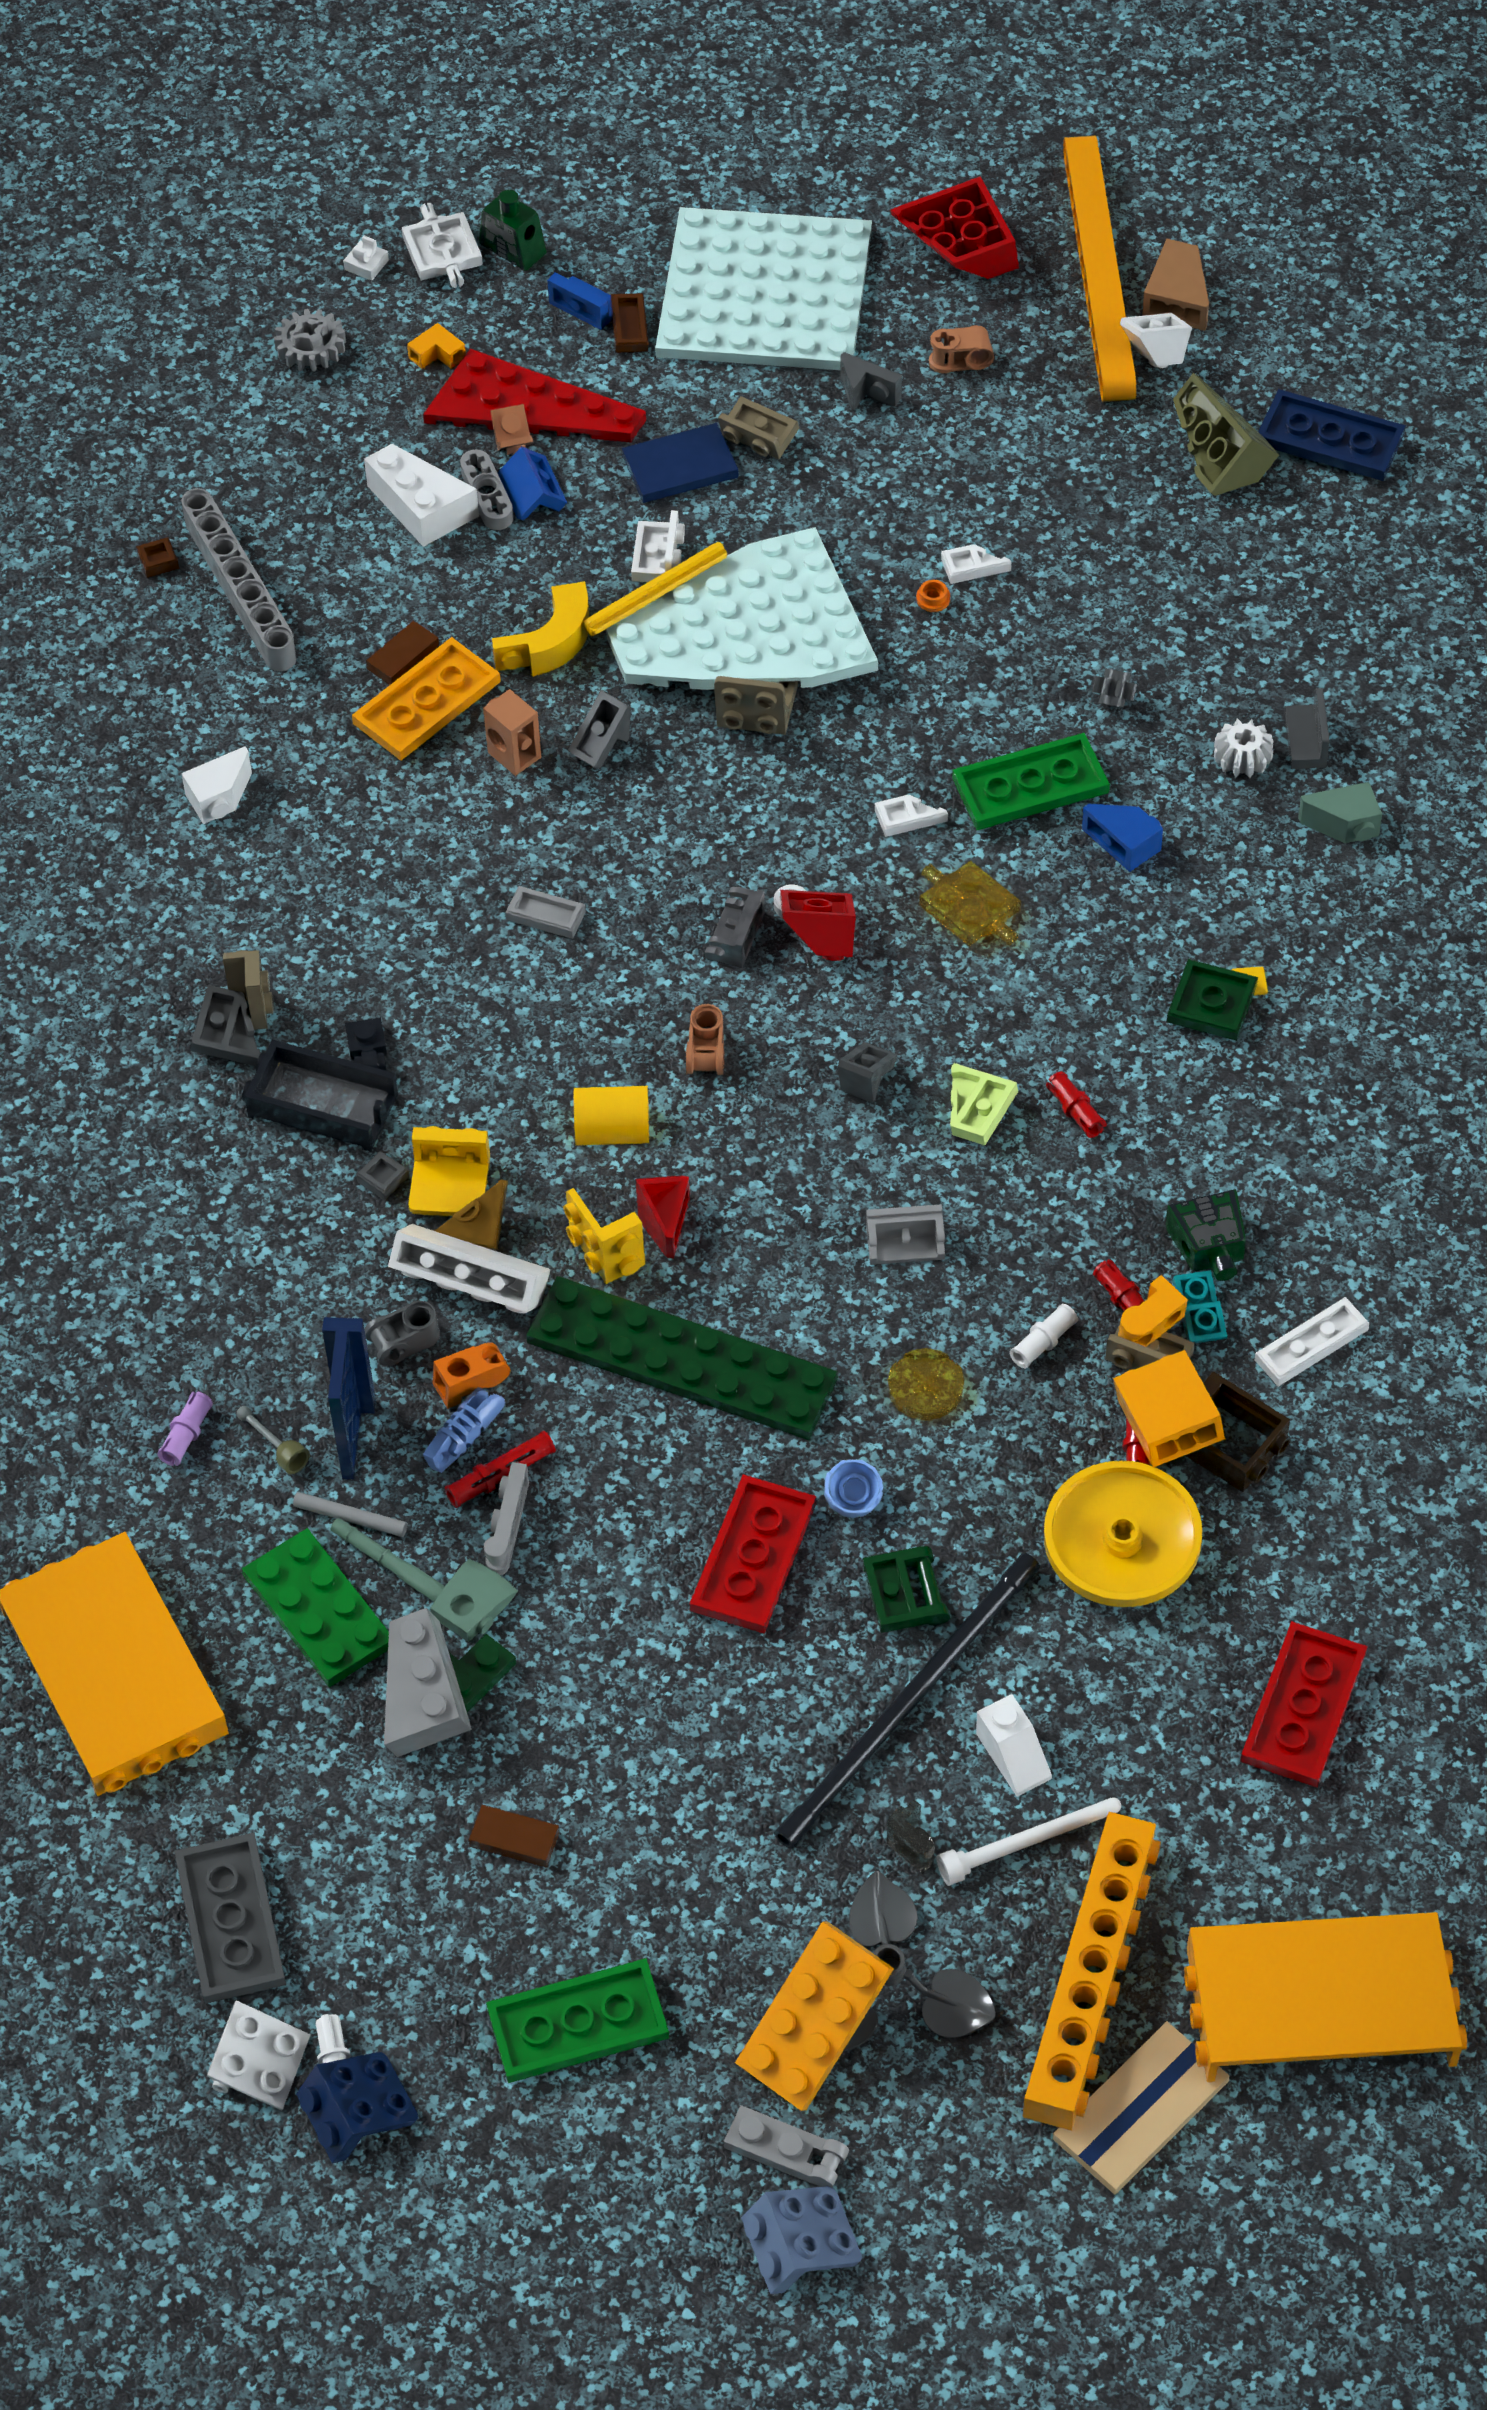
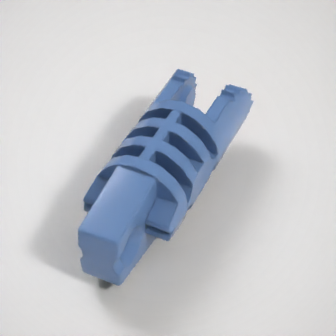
M477 1387L458 1407L457 1411L451 1415L450 1419L444 1423V1426L437 1431L436 1436L423 1453L429 1467L442 1473L456 1459L463 1455L467 1448L473 1444L474 1440L480 1436L481 1432L500 1413L506 1403L505 1399L494 1393L489 1396L485 1389Z

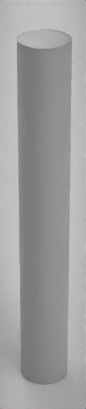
M297 1492L293 1500V1507L336 1519L341 1518L346 1522L404 1537L407 1531V1522Z

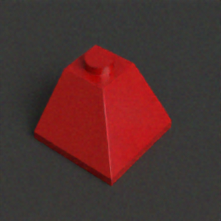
M780 890V902L784 921L816 955L830 961H840L844 957H853L856 914L852 894Z

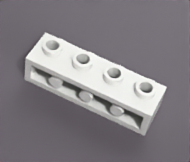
M414 1224L396 1232L388 1267L402 1271L401 1273L407 1277L415 1279L424 1278L436 1282V1285L441 1288L460 1290L471 1294V1297L485 1302L493 1301L505 1305L508 1310L517 1313H527L542 1305L550 1273L549 1268Z

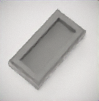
M518 886L505 913L507 921L573 939L586 913L585 904Z

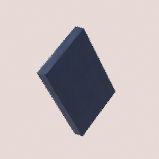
M717 423L622 448V457L643 503L739 477L738 467Z

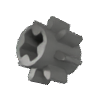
M1105 668L1104 677L1095 676L1092 692L1100 693L1098 703L1124 708L1126 699L1134 700L1137 684L1129 683L1131 673Z

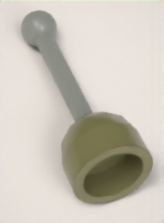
M241 1406L237 1410L239 1420L250 1423L277 1448L276 1461L288 1474H295L304 1468L310 1458V1452L307 1448L294 1440L281 1442L252 1416V1411L249 1407Z

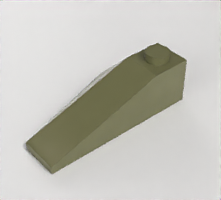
M1195 373L1189 377L1174 397L1173 401L1181 427L1186 430L1190 443L1187 444L1188 451L1194 455L1197 466L1194 467L1196 477L1211 494L1217 496L1259 482L1279 456L1276 450L1258 431Z

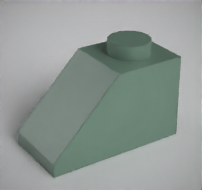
M1365 782L1302 795L1298 819L1300 824L1343 843L1378 837L1382 812L1370 783Z

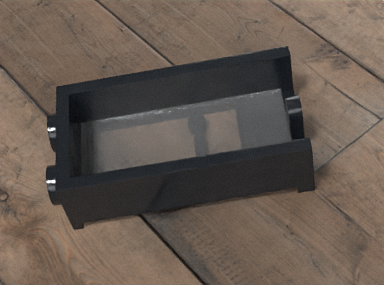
M272 1039L267 1051L262 1052L258 1058L256 1073L252 1081L248 1080L244 1086L242 1100L246 1103L248 1118L253 1119L255 1116L362 1146V1150L371 1152L398 1096L395 1073Z

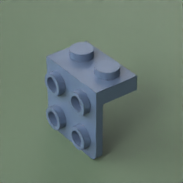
M829 2186L765 2192L741 2217L746 2236L750 2240L759 2264V2270L765 2279L770 2294L785 2293L805 2272L854 2267L862 2260V2254L836 2190Z

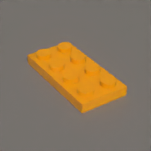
M451 637L352 714L353 724L402 761L501 682L500 673Z
M822 1921L735 2063L799 2110H807L894 1968L828 1921Z

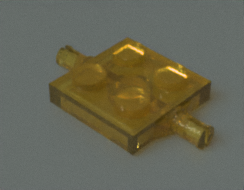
M971 860L948 875H944L931 863L924 867L921 873L922 876L932 882L934 886L920 895L919 906L968 946L980 938L991 934H996L1009 946L1017 940L1018 933L1005 923L1007 919L1020 911L1021 901Z

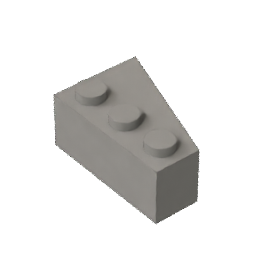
M427 1608L390 1621L384 1745L396 1757H400L472 1730L440 1621Z

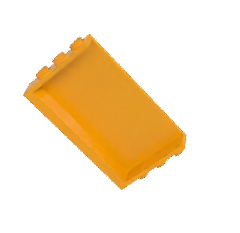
M126 1532L95 1546H86L75 1555L58 1563H49L42 1567L40 1571L23 1579L12 1580L0 1589L1 1611L4 1617L8 1616L90 1775L97 1796L106 1792L118 1791L127 1782L141 1775L156 1773L165 1764L179 1757H189L195 1754L200 1747L229 1734L223 1711Z
M1437 1912L1190 1927L1187 1942L1189 1966L1184 1968L1186 1991H1193L1195 2003L1190 2004V2021L1192 2029H1199L1200 2041H1196L1195 2044L1196 2062L1198 2067L1205 2068L1207 2082H1215L1218 2066L1446 2052L1448 2066L1455 2067L1458 2064L1461 2050L1467 2049L1466 2028L1464 2024L1458 2025L1456 2012L1460 2011L1459 1991L1457 1987H1451L1449 1975L1453 1974L1452 1953L1450 1950H1444Z

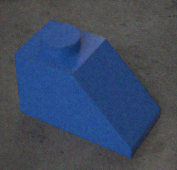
M1087 804L1083 807L1082 830L1129 872L1161 851L1163 828L1154 816H1149L1140 807Z

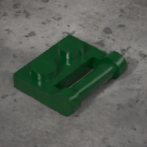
M919 1546L863 1558V1568L881 1633L924 1624L937 1626L946 1623L950 1619L948 1607L942 1603L932 1567L934 1556L929 1546ZM912 1566L917 1568L927 1606L916 1607L906 1567Z

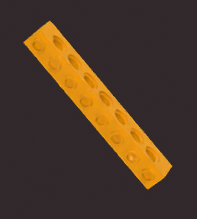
M1108 1812L1025 2094L1023 2118L1072 2131L1075 2117H1084L1090 2092L1083 2091L1086 2079L1094 2080L1097 2073L1100 2055L1094 2054L1097 2042L1105 2043L1111 2019L1104 2016L1107 2006L1115 2007L1121 1986L1120 1982L1115 1981L1118 1970H1126L1131 1947L1125 1945L1128 1934L1136 1935L1141 1911L1135 1910L1138 1899L1146 1900L1151 1876L1145 1875L1148 1864L1156 1865L1161 1841L1154 1840L1155 1823ZM1125 1860L1131 1862L1133 1865L1122 1866L1117 1862ZM1111 1895H1116L1121 1897L1123 1900L1111 1901L1107 1897ZM1105 1930L1111 1932L1113 1935L1110 1937H1103L1098 1935L1096 1932ZM1089 1966H1097L1101 1968L1103 1971L1099 1973H1093L1088 1971L1086 1968ZM1078 2002H1087L1091 2004L1093 2007L1089 2009H1082L1077 2007L1075 2004ZM1076 2038L1082 2044L1073 2046L1066 2043L1065 2040ZM1057 2075H1066L1069 2076L1072 2080L1063 2083L1057 2081L1056 2079H1054V2077Z

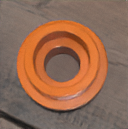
M928 580L918 589L916 602L925 611L939 612L949 605L950 591L943 582Z

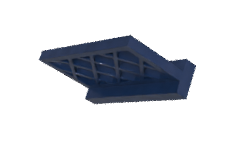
M324 1317L322 1333L330 1373L328 1401L342 1479H354L361 1413L375 1414L376 1406L364 1323L362 1318Z

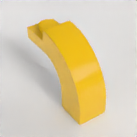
M585 581L551 587L554 613L549 622L543 627L529 633L492 638L495 669L497 671L513 670L530 666L532 676H537L553 671L570 661L580 651L588 636V632L583 624L584 620L589 617L588 594Z

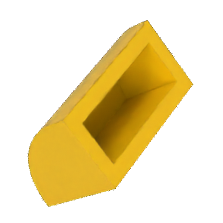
M648 1086L574 1088L575 1146L649 1143Z

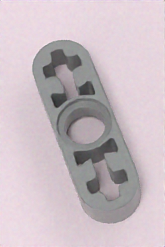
M477 449L467 451L460 459L461 474L465 483L477 489L479 514L485 526L489 529H506L513 522V509L497 471L486 452ZM473 465H477L478 468H481V474L477 475V471ZM483 486L495 488L489 494H483L478 491ZM493 505H496L500 515L492 512Z

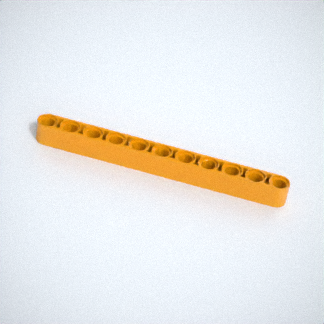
M1097 136L1064 137V164L1101 401L1135 400V369L1130 340L1120 325L1121 318L1126 317Z

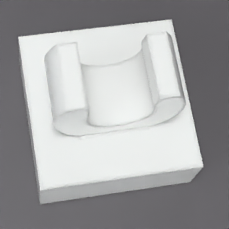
M363 236L362 241L360 240L343 260L344 270L372 281L389 261L388 251L377 247L376 240Z

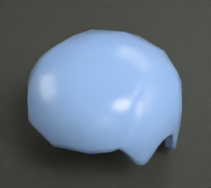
M842 1460L826 1474L824 1496L830 1508L843 1517L857 1518L871 1513L880 1503L883 1496V1481L875 1467L863 1460Z

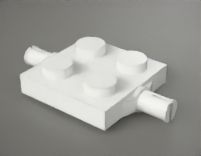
M424 203L420 207L424 220L417 224L402 227V236L420 281L447 274L452 287L457 288V283L461 287L464 284V279L460 271L483 265L481 252L465 214L461 212L449 216H437L433 204L427 203L426 207Z

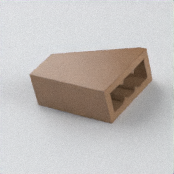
M1166 239L1144 291L1142 316L1173 313L1192 328L1205 331L1208 323L1209 299L1199 248L1197 245Z

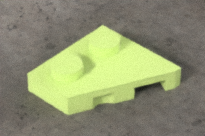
M954 1063L951 1067L953 1081L950 1126L952 1135L986 1145L1018 1093L1017 1082Z

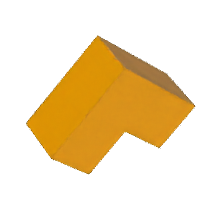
M439 323L407 343L408 358L421 369L437 358L452 369L466 355L465 344Z

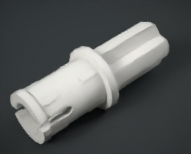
M336 2014L322 2015L321 2018L316 2020L321 2051L317 2056L318 2063L322 2064L350 2058V2050L345 2048L339 2016Z

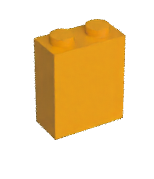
M1185 1350L1173 1355L1164 1356L1160 1360L1137 1369L1129 1370L1113 1378L1118 1402L1153 1468L1225 1439L1221 1415Z

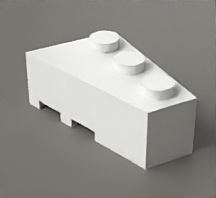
M390 444L364 458L367 486L423 547L479 517L476 488L398 446Z

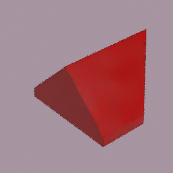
M681 1175L635 1179L638 1217L642 1222V1226L667 1258L674 1259L690 1201L689 1177Z

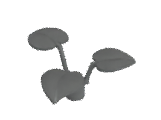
M875 1871L872 1873L855 1896L850 1910L849 1925L854 1939L863 1947H874L882 1943L881 1946L875 1949L873 1954L894 1968L885 1985L894 1986L903 1979H906L922 1995L927 1996L928 1998L922 2005V2017L929 2030L940 2037L947 2039L965 2037L993 2022L996 2014L991 1997L985 1988L970 1974L958 1969L940 1970L933 1977L931 1989H928L913 1975L911 1970L906 1969L903 1952L897 1946L889 1944V1942L900 1943L911 1936L917 1926L918 1915L916 1906L904 1890L888 1880L881 1872ZM870 2007L844 2051L857 2048L872 2037L878 2025V2016L873 2008Z

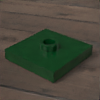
M1188 959L1167 1014V1023L1237 1041L1257 987L1258 977Z

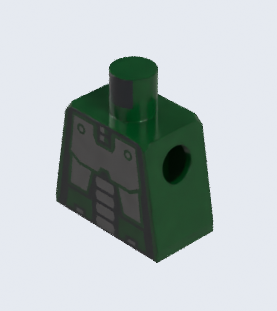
M502 191L497 198L483 209L479 244L524 271L528 270L547 253L539 216L534 209L519 201L516 191Z
M1236 1189L1167 1205L1165 1227L1191 1270L1197 1272L1212 1268L1218 1281H1226L1233 1278L1237 1274L1234 1262L1241 1261L1244 1258L1246 1243Z

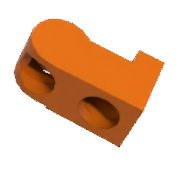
M488 1342L434 1361L432 1383L447 1409L461 1404V1398L471 1394L477 1387L483 1389L499 1385L509 1376L511 1370L497 1345Z

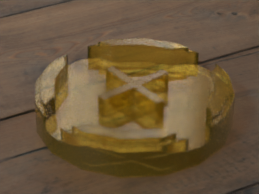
M929 1348L911 1350L904 1354L903 1358L897 1363L895 1362L890 1368L888 1376L890 1400L898 1411L910 1418L925 1421L942 1418L951 1413L962 1400L964 1391L962 1369L957 1362L955 1364L954 1361L949 1359V1355L940 1350Z

